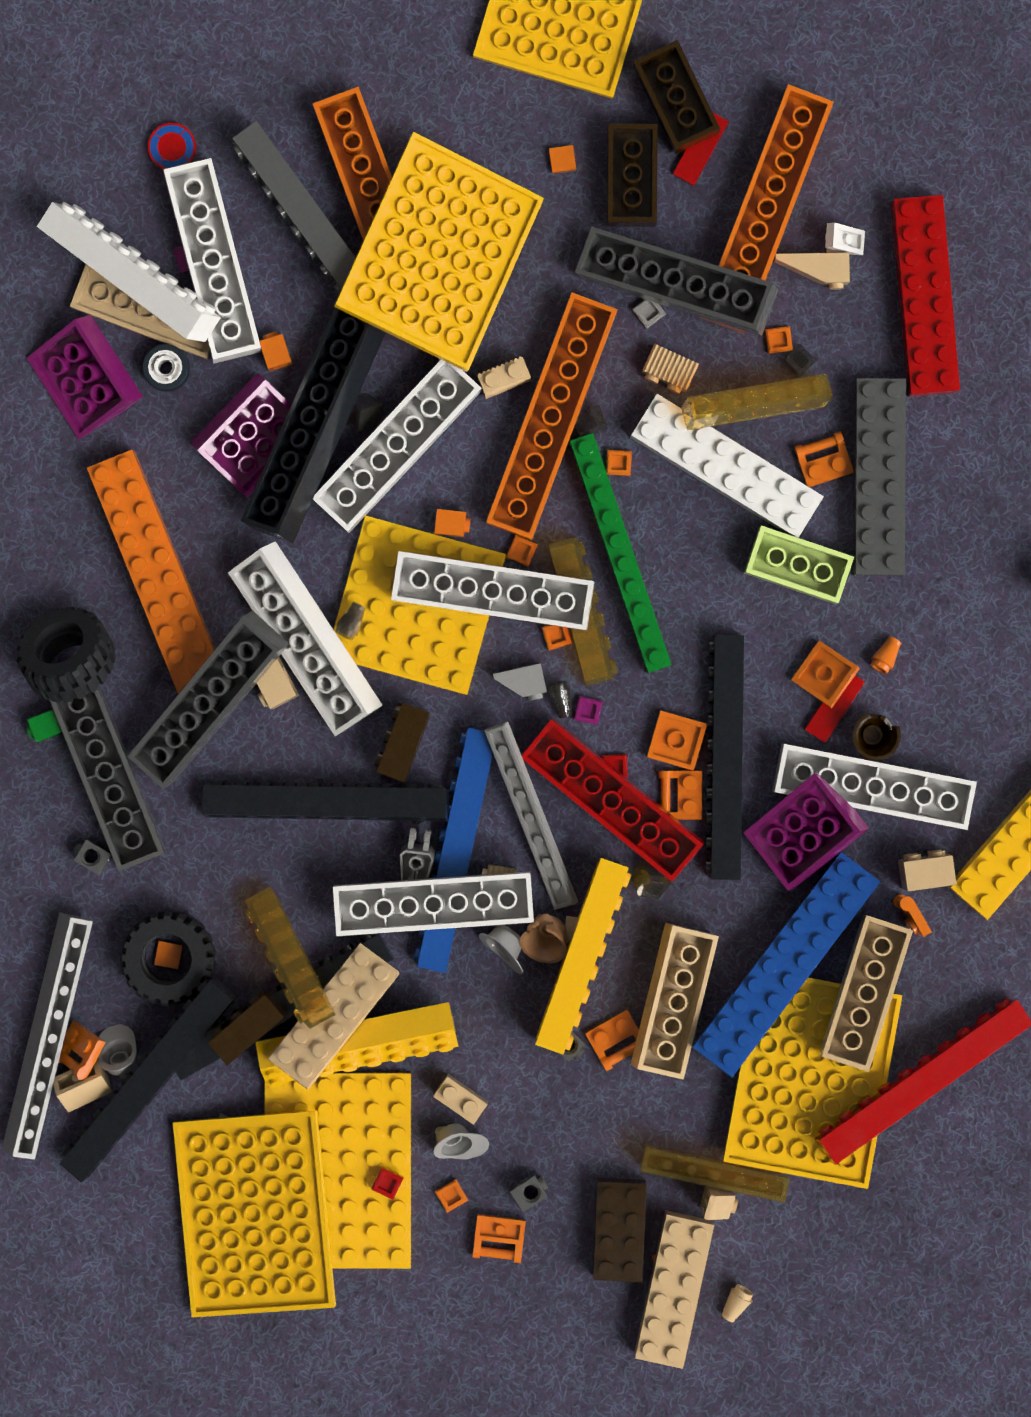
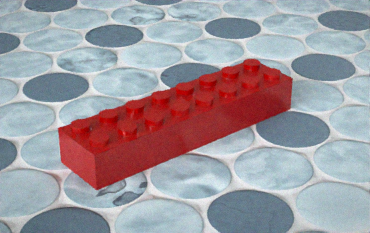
M943 195L894 199L891 203L907 394L908 397L957 393L960 390Z
M555 718L549 721L522 754L525 762L671 882L674 881L705 842Z

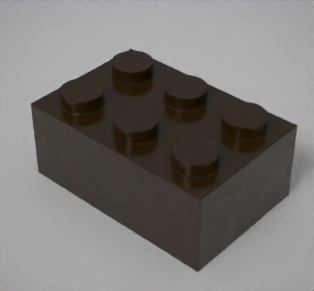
M402 703L401 707L396 706L392 716V720H395L394 727L387 730L383 743L387 744L385 751L378 753L374 764L378 767V773L406 782L432 713L406 703Z
M260 991L248 1002L249 1008L244 1010L241 1007L229 1018L231 1023L228 1026L222 1023L210 1034L212 1039L208 1044L227 1066L286 1016L287 1011L270 991H267L265 994Z

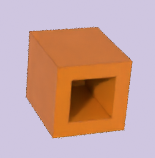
M277 332L269 333L263 336L264 340L259 341L270 372L293 364L283 334L278 335Z
M437 509L434 533L435 535L464 538V533H469L471 518H466V512Z

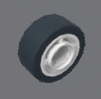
M157 345L149 350L144 357L142 365L144 377L157 390L164 392L175 391L182 387L189 378V360L184 352L174 345ZM165 362L172 363V370L168 374H162L160 371L161 365Z

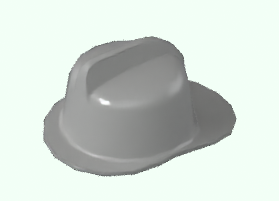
M503 924L498 925L488 934H479L480 940L486 947L497 954L515 972L523 974L522 967L517 961L522 949L519 941L520 936L514 930Z
M119 1024L107 1027L101 1032L99 1038L106 1043L98 1056V1062L100 1067L107 1070L110 1074L124 1079L125 1074L135 1067L137 1050L133 1030L128 1026Z
M459 1123L437 1127L435 1130L437 1144L433 1152L438 1158L470 1159L481 1156L488 1150L489 1141L485 1136L469 1133Z

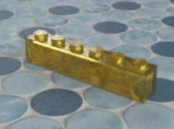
M827 374L690 396L687 397L681 409L687 430L822 408L827 405L833 395Z
M577 537L548 544L557 576L583 580L593 579L590 566H584L582 556L586 555L583 541L578 542ZM595 588L593 589L587 630L570 628L586 686L615 679L614 674L618 673L615 660L609 659L607 650H611V644L608 635L603 636L601 627L605 626L602 612L597 613L595 603L599 602Z
M268 887L244 900L248 907L245 913L251 923L255 922L258 928L255 930L259 941L261 943L265 942L267 946L264 952L270 963H275L277 969L274 970V973L279 982H284L287 989L284 990V993L290 1003L294 1002L297 1008L294 1010V1014L299 1023L304 1022L311 1029L336 1015L274 890Z
M644 1144L640 1163L641 1172L784 1203L790 1181L788 1174L723 1162V1160L650 1144Z

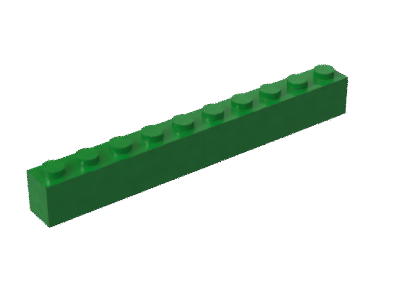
M594 434L571 440L569 444L646 671L650 673L671 666L672 664Z

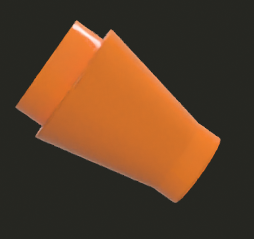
M889 636L887 641L871 657V667L883 674H888L889 670H893L898 650L902 643L898 639Z

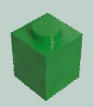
M54 710L27 719L29 723L26 726L27 732L31 739L35 738L36 742H41L63 733Z

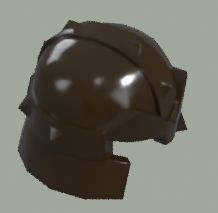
M867 713L853 726V744L857 751L867 759L876 761L886 759L893 755L900 745V727L892 726L891 722L883 715Z

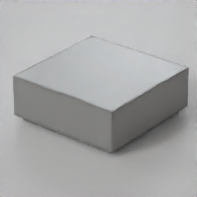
M643 300L632 309L646 329L666 315L658 303Z

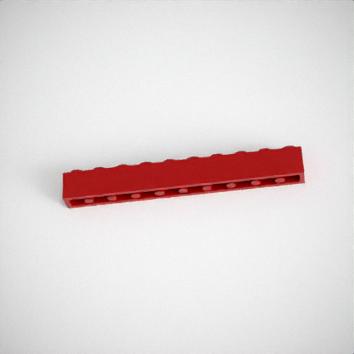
M1003 999L995 1005L997 1009L990 1014L985 1012L976 1019V1024L959 1030L956 1033L957 1037L952 1041L946 1040L937 1046L938 1051L931 1056L926 1054L917 1061V1066L901 1071L897 1075L898 1079L893 1083L887 1082L877 1089L879 1093L873 1097L867 1096L858 1102L859 1107L852 1112L850 1110L845 1111L838 1117V1122L832 1126L828 1124L818 1131L819 1135L814 1139L830 1163L836 1165L1029 1028L1031 1026V1019L1019 1001L1016 999Z

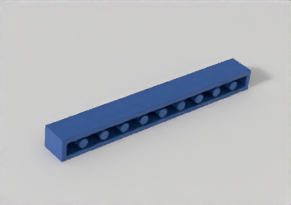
M468 728L467 732H462L460 746H464L462 756L457 755L455 770H459L457 780L452 779L449 793L454 794L452 804L449 803L448 825L447 828L442 827L439 841L444 842L442 851H437L434 865L439 867L437 875L432 874L431 878L467 876L493 755L483 730ZM455 928L420 930L419 937H423L422 946H417L414 960L418 961L417 967L446 973Z

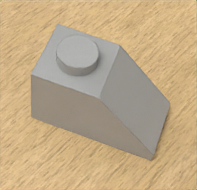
M541 663L493 674L496 681L521 697H528L529 701L543 698L542 693L547 692Z

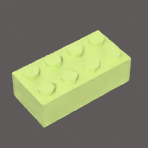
M760 526L744 574L833 604H838L854 557Z

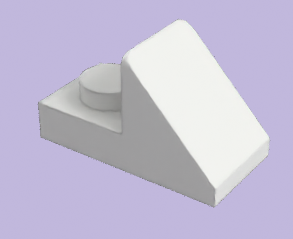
M827 223L825 236L827 253L863 255L865 231L838 223Z

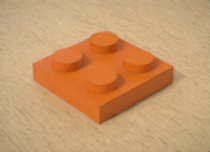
M819 640L791 681L832 708L860 668Z
M660 710L647 757L694 771L707 724Z

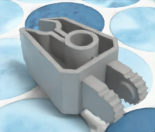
M410 828L409 841L402 846L400 852L401 881L414 880V875L415 880L428 879L435 856V850L429 845L431 830L425 831L423 836L424 845L414 843L417 834L416 828Z

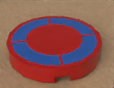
M166 123L158 126L148 140L150 158L162 170L189 164L196 156L197 144L193 134L187 127L179 123Z

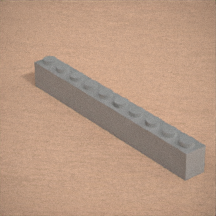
M59 912L2 1150L13 1157L35 1160L93 921L82 916Z

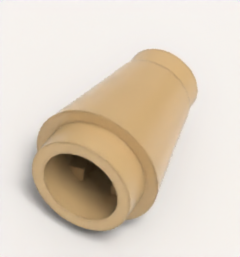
M737 1284L735 1288H731L721 1314L722 1317L729 1322H734L751 1304L753 1293L740 1284Z

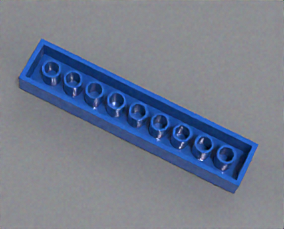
M840 852L691 1048L726 1075L733 1077L880 881L844 853Z

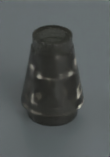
M352 602L351 606L337 622L335 632L346 639L353 640L355 636H358L366 608Z
M567 681L549 684V691L547 693L558 717L565 718L573 715L571 686H568Z

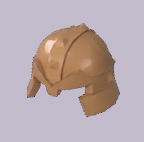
M547 913L538 914L534 918V922L528 924L527 932H524L519 938L523 952L538 962L556 963L562 960L567 953L566 944L569 941L565 925L559 918Z

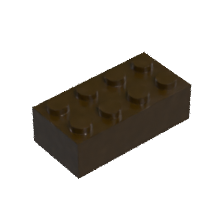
M678 40L633 61V69L675 155L719 134L720 127Z
M608 124L607 227H656L658 124Z
M597 1178L593 1280L642 1282L646 1180Z

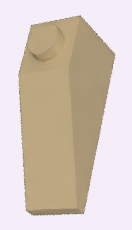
M849 253L775 254V263L823 286H829L830 290L844 289V285H848L850 282Z
M706 1184L699 1206L703 1218L706 1220L729 1219L730 1213L735 1214L738 1205L735 1193Z

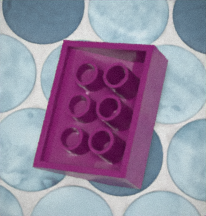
M91 315L73 320L27 357L30 365L79 440L143 398Z
M257 373L190 444L248 498L258 483L292 405Z
M814 773L747 829L744 834L789 891L799 887L865 833L869 827L844 798L818 773Z

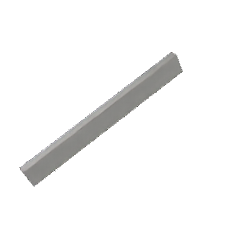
M508 722L488 727L484 730L554 910L575 905L578 899Z

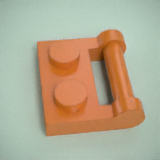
M841 431L833 433L831 437L804 446L801 444L794 446L806 486L809 488L854 473ZM835 445L837 446V453L810 462L806 460L805 455Z
M658 771V778H661V806L678 820H702V771ZM670 778H678V812H670Z
M896 895L893 899V905L898 909H902L907 918L904 920L906 927L913 930L914 934L922 937L932 933L915 901L909 896Z
M626 1009L585 1034L605 1070L609 1071L613 1068L614 1064L633 1054L636 1041L609 1057L605 1055L604 1051L631 1035H634L637 1040L639 1029Z
M73 1020L66 1031L58 1063H63L73 1071L74 1076L83 1080L88 1077L106 1042L84 1025ZM71 1049L83 1058L80 1064L69 1056Z
M477 1214L472 1258L480 1259V1256L514 1260L513 1263H521L526 1219ZM482 1241L515 1244V1250L481 1247Z

